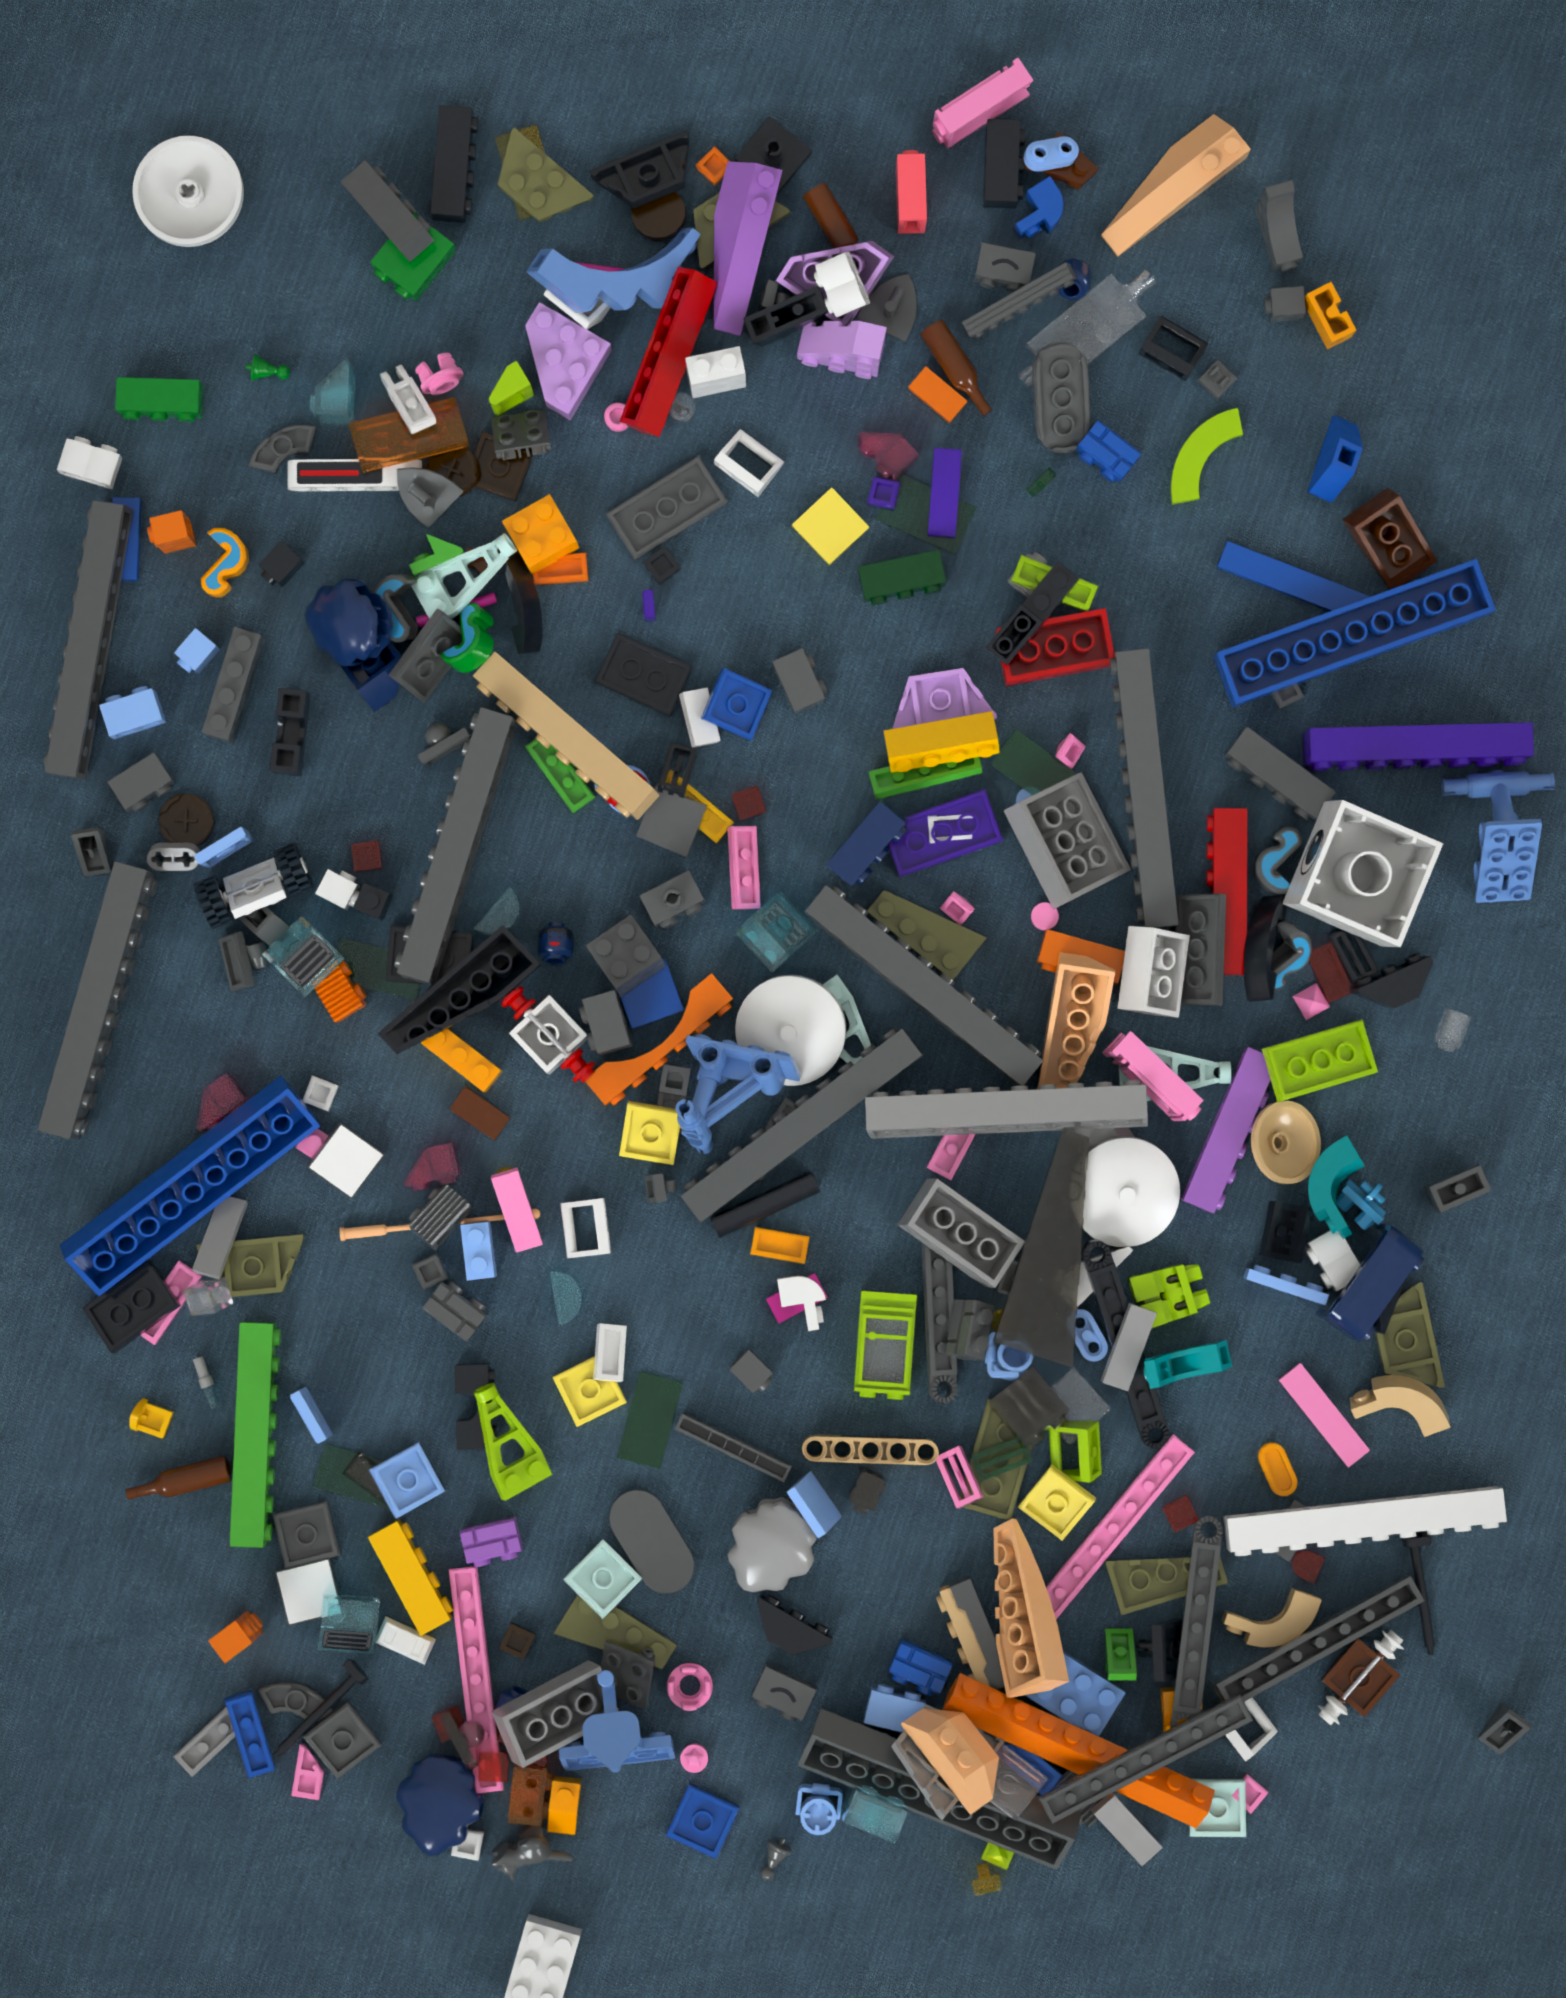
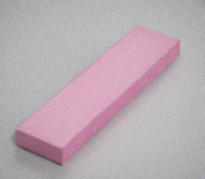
M1298 1363L1278 1379L1348 1468L1370 1451L1301 1363Z

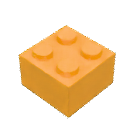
M550 494L502 521L531 575L537 570L540 571L553 564L564 555L571 554L579 549L574 535Z

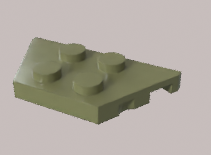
M515 127L512 129L498 181V188L540 223L552 218L557 213H565L572 210L571 208L584 202L589 203L594 199V195L542 150Z
M720 193L693 209L695 230L701 234L697 239L701 271L714 264V214ZM775 201L768 228L789 216V209Z
M304 1234L234 1241L220 1280L217 1279L226 1297L284 1292L303 1244ZM197 1244V1245H196L198 1252H199V1249H200L201 1244Z
M1416 1282L1399 1296L1385 1334L1375 1332L1383 1373L1406 1376L1425 1384L1443 1388L1445 1384L1423 1283Z

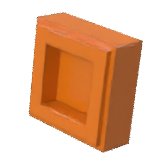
M714 146L695 165V168L716 186L724 178L727 162L730 161Z

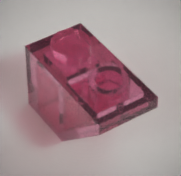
M861 432L857 436V442L859 443L857 448L866 458L871 456L877 462L875 467L884 478L890 477L895 481L918 460V452L901 434Z
M225 1073L203 1089L196 1126L199 1132L209 1131L223 1118L249 1100L231 1073Z
M451 1142L425 1148L406 1177L404 1186H412L413 1191L429 1188L428 1183L439 1180L440 1185L456 1182L455 1176L462 1174L455 1143Z

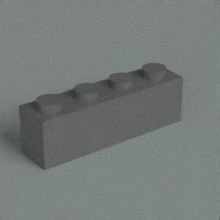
M364 160L341 183L407 260L411 262L435 241L428 233L431 227L421 215L417 219L414 217L413 214L416 212V209L406 198L402 202L400 201L399 197L402 193L392 182L388 185L384 182L388 177L377 165L372 168Z
M234 627L202 729L204 735L233 744L265 642L262 635Z
M1248 727L1243 729L1224 755L1229 759L1227 761L1229 766L1238 772L1244 770L1251 775L1249 780L1260 788L1266 786L1273 792L1271 796L1284 805L1286 802L1296 808L1294 813L1305 821L1317 819L1323 803L1330 801L1336 791Z

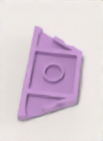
M964 668L909 676L892 729L993 711L994 720H997V714L991 709L982 693L973 684Z

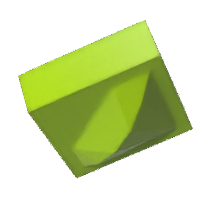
M987 1842L981 1859L1007 1870L1014 1852Z

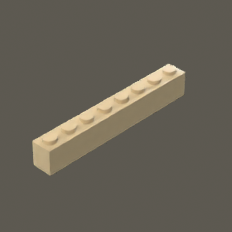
M495 651L473 675L479 682L476 687L488 698L491 694L498 699L496 705L507 715L512 711L518 716L515 721L527 732L533 729L538 734L535 737L538 742L547 749L550 745L558 752L555 756L562 763L568 766L571 762L577 768L575 773L586 783L590 780L597 785L595 791L606 801L611 797L618 804L615 808L626 818L632 815L638 820L660 796L653 787Z

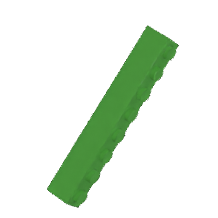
M243 1321L239 1325L230 1527L231 1547L263 1548L267 1545V1541L272 1539V1524H268V1513L273 1512L274 1498L269 1496L270 1485H274L275 1469L270 1468L271 1457H275L276 1440H272V1429L277 1427V1412H273V1401L278 1400L279 1393L278 1385H274V1375L279 1373L280 1358L275 1357L276 1346H280L281 1329H277V1323Z

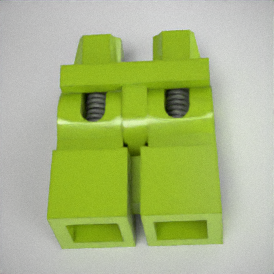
M1178 1264L1127 1277L1134 1301H1144V1303L1138 1304V1306L1157 1313L1152 1328L1198 1313L1197 1309L1210 1304L1206 1289L1192 1292L1189 1282L1203 1279L1198 1264L1186 1266Z

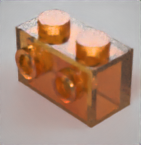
M517 1764L514 1765L508 1823L541 1826L543 1818L548 1819L550 1802L545 1801L546 1790L551 1791L553 1774L548 1773V1765L530 1764L524 1768Z

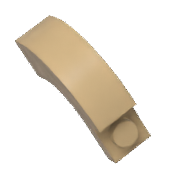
M1401 1375L1375 1377L1371 1379L1372 1390H1361L1354 1394L1353 1397H1350V1407L1355 1419L1384 1408L1393 1407L1403 1409L1413 1415L1424 1437L1451 1428L1448 1413L1438 1395L1424 1383L1410 1377Z
M1291 1587L1284 1608L1272 1619L1255 1621L1224 1610L1221 1621L1227 1625L1226 1630L1242 1635V1632L1245 1631L1243 1641L1248 1645L1257 1647L1280 1646L1300 1636L1310 1626L1322 1600L1315 1595Z

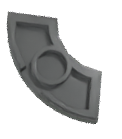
M288 426L275 432L268 438L266 437L254 451L249 467L276 474L280 465L289 457L298 454L310 455L317 430L316 426Z
M295 1682L272 1683L258 1689L271 1715L281 1711L293 1712L305 1720L326 1700L316 1690ZM331 1707L320 1719L326 1717L331 1712H333V1707Z

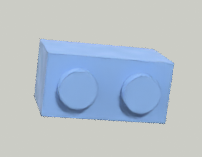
M147 686L133 689L131 691L132 695L126 697L114 695L106 698V703L99 706L109 737L118 739L166 723L157 691L153 688L148 689Z
M491 1221L460 1225L467 1281L496 1277Z
M878 1684L877 1688L871 1686L863 1721L866 1724L903 1732L904 1729L900 1724L921 1710L926 1701L921 1699V1694L906 1690L905 1694L894 1692V1687Z

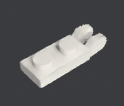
M402 365L395 367L396 374L401 380L396 384L393 383L387 372L380 374L389 397L411 434L436 424L435 415L413 378L409 377Z

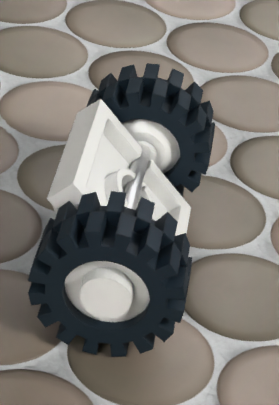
M295 843L274 850V858L223 878L225 892H223L222 886L215 875L193 884L197 900L200 903L199 905L212 929L233 922L234 918L249 915L255 910L287 898L282 881H284L292 897L313 889L308 869Z

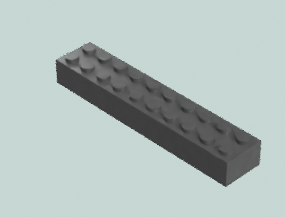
M481 707L479 714L474 713L470 724V729L473 730L471 740L466 739L462 749L464 762L462 767L457 766L453 782H456L454 793L449 792L446 799L445 808L448 809L446 819L441 818L437 828L439 841L437 846L432 845L428 861H431L429 872L424 871L421 878L420 887L423 888L421 898H416L411 911V914H414V920L412 925H407L403 936L406 945L404 951H399L396 957L395 967L398 968L397 973L403 978L433 986L437 981L517 727L512 716Z
M114 861L38 1131L80 1140L81 1135L85 1136L89 1127V1120L86 1119L89 1108L93 1109L97 1099V1093L94 1092L97 1082H101L104 1075L105 1066H101L104 1055H109L112 1047V1040L109 1039L112 1028L116 1029L120 1018V1013L117 1012L119 1002H124L128 987L124 986L127 975L131 976L134 970L135 960L132 957L134 950L139 949L142 942L143 933H140L142 922L146 923L150 914V907L147 906L150 895H155L158 886V880H155L156 874L148 870Z
M826 885L805 910V915L1012 1083L1016 1086H1024L1044 1061L1039 1057L1041 1052L1030 1043L1022 1044L1018 1040L1020 1035L1008 1025L1003 1028L996 1023L998 1017L987 1008L980 1010L975 1006L974 1003L977 1000L965 990L959 993L952 986L955 982L944 973L938 976L931 970L933 964L921 955L916 958L909 952L911 947L900 938L895 941L888 935L890 930L878 920L873 923L866 918L868 912L857 903L852 906L845 901L847 895L838 887L833 885L832 888H829Z
M820 1709L805 1740L797 1766L1057 1870L1075 1840L1082 1813L1076 1811L1052 1824L1039 1799L1040 1795H1035L1020 1789L1018 1786L996 1779L993 1799L970 1815L958 1800L945 1818L941 1820L891 1746L897 1740L896 1738L868 1728L861 1723L838 1716L834 1712ZM939 1775L937 1780L952 1792V1790L948 1787V1785Z

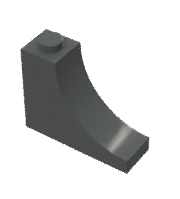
M1292 180L1266 187L1255 207L1273 271L1281 269L1282 273L1296 269L1298 267L1297 264H1300L1303 259L1294 217L1295 188Z

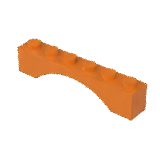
M711 973L690 991L688 1004L681 1021L662 1044L634 1059L620 1062H604L595 1070V1073L586 1083L604 1105L607 1106L611 1103L615 1106L626 1096L623 1091L631 1085L636 1088L647 1079L645 1075L647 1071L652 1067L655 1070L662 1067L668 1061L666 1055L672 1050L678 1053L687 1046L685 1041L687 1035H692L694 1032L701 1034L711 1025L708 1020L715 1014L721 1017L732 1008L730 1002L733 998Z

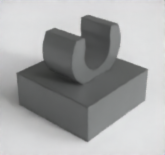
M767 280L763 286L757 311H761L789 298L788 294L777 292L779 282Z
M1217 360L1198 379V382L1218 400L1237 380V377Z
M663 1173L644 1176L648 1203L667 1201L666 1192L677 1191L676 1180L664 1181Z

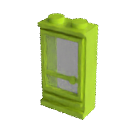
M861 1290L854 1391H858L860 1397L876 1398V1393H886L887 1399L903 1400L904 1395H910L917 1294Z

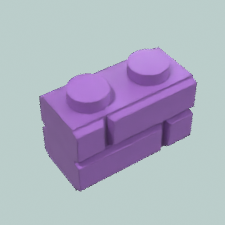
M516 1516L460 1530L466 1563L474 1562L475 1567L488 1565L491 1563L490 1558L501 1556L502 1561L517 1558V1552L523 1550Z

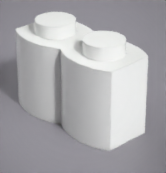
M844 252L815 265L817 271L814 272V277L820 288L824 287L827 298L824 300L830 314L834 313L837 318L870 304L869 297L850 252Z
M75 436L74 440L67 438L57 467L58 472L71 478L113 489L122 461L120 454H117V449L101 444V448L90 445V440Z
M1328 1230L1307 1242L1309 1249L1306 1250V1253L1313 1265L1317 1263L1320 1265L1323 1271L1320 1277L1327 1289L1332 1287L1334 1291H1338L1344 1288L1360 1266L1346 1239H1342L1338 1232L1333 1234L1331 1230Z

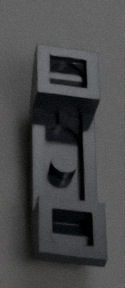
M515 552L496 574L506 575L519 625L511 627L518 654L536 653L540 651L542 643V614L539 597L525 562L518 552Z
M1286 894L1262 897L1253 912L1244 950V983L1247 1000L1250 1002L1273 1000L1277 973L1271 970L1277 923L1285 921L1287 906L1282 903Z

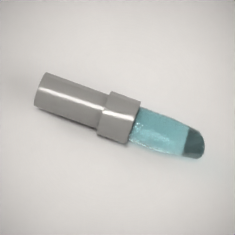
M201 1356L193 1359V1363L199 1377L201 1389L203 1388L210 1407L214 1409L218 1404V1398L213 1386L212 1376L208 1372L204 1357Z

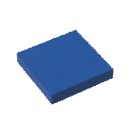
M721 668L701 719L752 741L773 690L726 668Z
M663 959L666 967L621 997L632 1029L684 1011L666 959Z
M689 1783L666 1832V1836L717 1859L740 1806Z

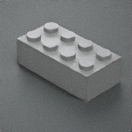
M926 1179L897 1224L984 1287L996 1288L1025 1242L939 1179Z
M588 1660L491 1711L512 1762L522 1768L582 1737L584 1721L591 1715L604 1713L602 1686L597 1680L598 1674L602 1671L599 1665Z

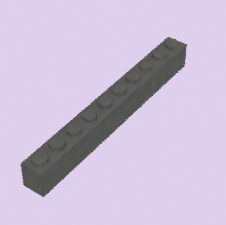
M92 501V507L87 513L88 530L87 535L84 536L82 541L84 552L82 562L79 563L77 570L79 581L77 589L73 593V615L68 621V643L65 644L63 649L64 666L58 677L60 688L53 706L55 717L49 729V751L44 757L45 772L52 775L86 780L134 511L122 504Z
M1149 648L1113 652V658H1109L1110 674L1115 675L1116 686H1112L1113 702H1118L1119 713L1115 714L1116 729L1121 730L1122 741H1118L1119 757L1124 758L1125 769H1121L1122 784L1127 785L1128 796L1124 797L1125 812L1130 813L1131 824H1127L1128 840H1133L1134 851H1130L1131 867L1136 868L1137 879H1133L1134 895H1139L1140 906H1136L1137 922H1142V927L1151 928L1179 925Z
M896 1028L890 1030L882 1037L885 1041L877 1048L873 1044L860 1053L862 1056L860 1061L856 1064L850 1061L838 1070L840 1073L839 1077L833 1081L828 1077L815 1087L818 1090L815 1095L809 1098L806 1094L794 1103L796 1107L794 1111L788 1115L783 1111L771 1120L774 1126L766 1132L761 1128L749 1138L752 1142L745 1148L741 1144L727 1154L730 1157L729 1160L722 1165L717 1161L705 1170L708 1176L700 1182L695 1178L683 1188L686 1192L681 1197L700 1223L862 1102L865 1097L870 1096L924 1054L905 1029L902 1028L898 1031Z

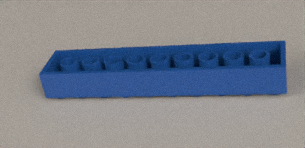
M1474 559L1219 651L1213 658L1231 707L1234 708L1492 614L1496 609L1478 560Z
M280 1075L60 1244L65 1261L98 1296L102 1295L318 1129L320 1124L315 1114L283 1076Z

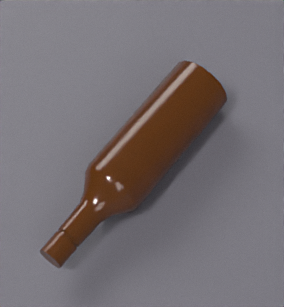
M826 182L814 187L802 196L833 248L858 244V235Z
M941 319L921 332L920 336L952 385L956 389L968 394L983 416L990 413L992 409L978 388L977 371L944 320Z
M222 1455L164 1470L152 1482L131 1487L125 1491L128 1500L150 1494L174 1497L231 1482L232 1473L227 1456Z

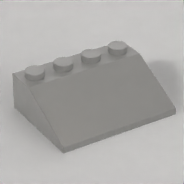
M1082 772L1004 810L1053 909L1131 870Z

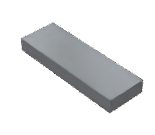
M229 1196L215 1207L192 1268L194 1273L220 1280L248 1205L246 1200Z
M1132 1303L1128 1304L1100 1380L1102 1383L1125 1391L1129 1390L1157 1315L1155 1311Z
M227 1707L173 1756L191 1777L235 1737Z
M1114 1793L1105 1796L1091 1809L1092 1813L1141 1866L1163 1848Z

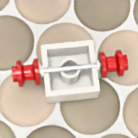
M522 986L514 988L503 998L504 1001L501 1005L504 1008L511 1006L515 1011L513 1018L516 1021L523 1016L525 1018L509 1034L547 1074L550 1075L559 1066L562 1070L569 1068L574 1073L573 1081L575 1083L579 1080L585 1083L595 1073L592 1069L595 1063L593 1061L586 1062L581 1057L583 1050L579 1048L588 1039L587 1033L550 995L533 1010L532 1007L536 1004V1000L534 998L527 1000L522 995L524 991Z

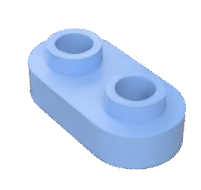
M1065 136L1035 141L1027 147L1023 157L1024 163L1030 170L1036 172L1067 167L1076 160L1079 148L1072 138ZM1061 147H1067L1070 152H1064ZM1035 152H1041L1043 157H1038Z
M1084 1309L1071 1311L1066 1318V1327L1081 1355L1093 1362L1103 1359L1107 1354L1108 1344L1093 1316ZM1079 1317L1085 1321L1084 1326L1081 1328L1075 1326V1320ZM1096 1342L1098 1344L1097 1351L1090 1352L1088 1350L1089 1343Z

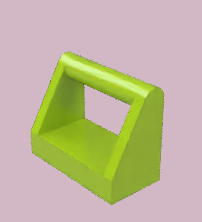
M517 361L506 367L489 397L492 410L497 416L506 413L534 396L531 384Z
M1083 1420L1049 1424L1051 1464L1074 1481L1091 1483L1102 1474L1099 1421ZM1060 1432L1078 1434L1079 1469L1062 1470Z

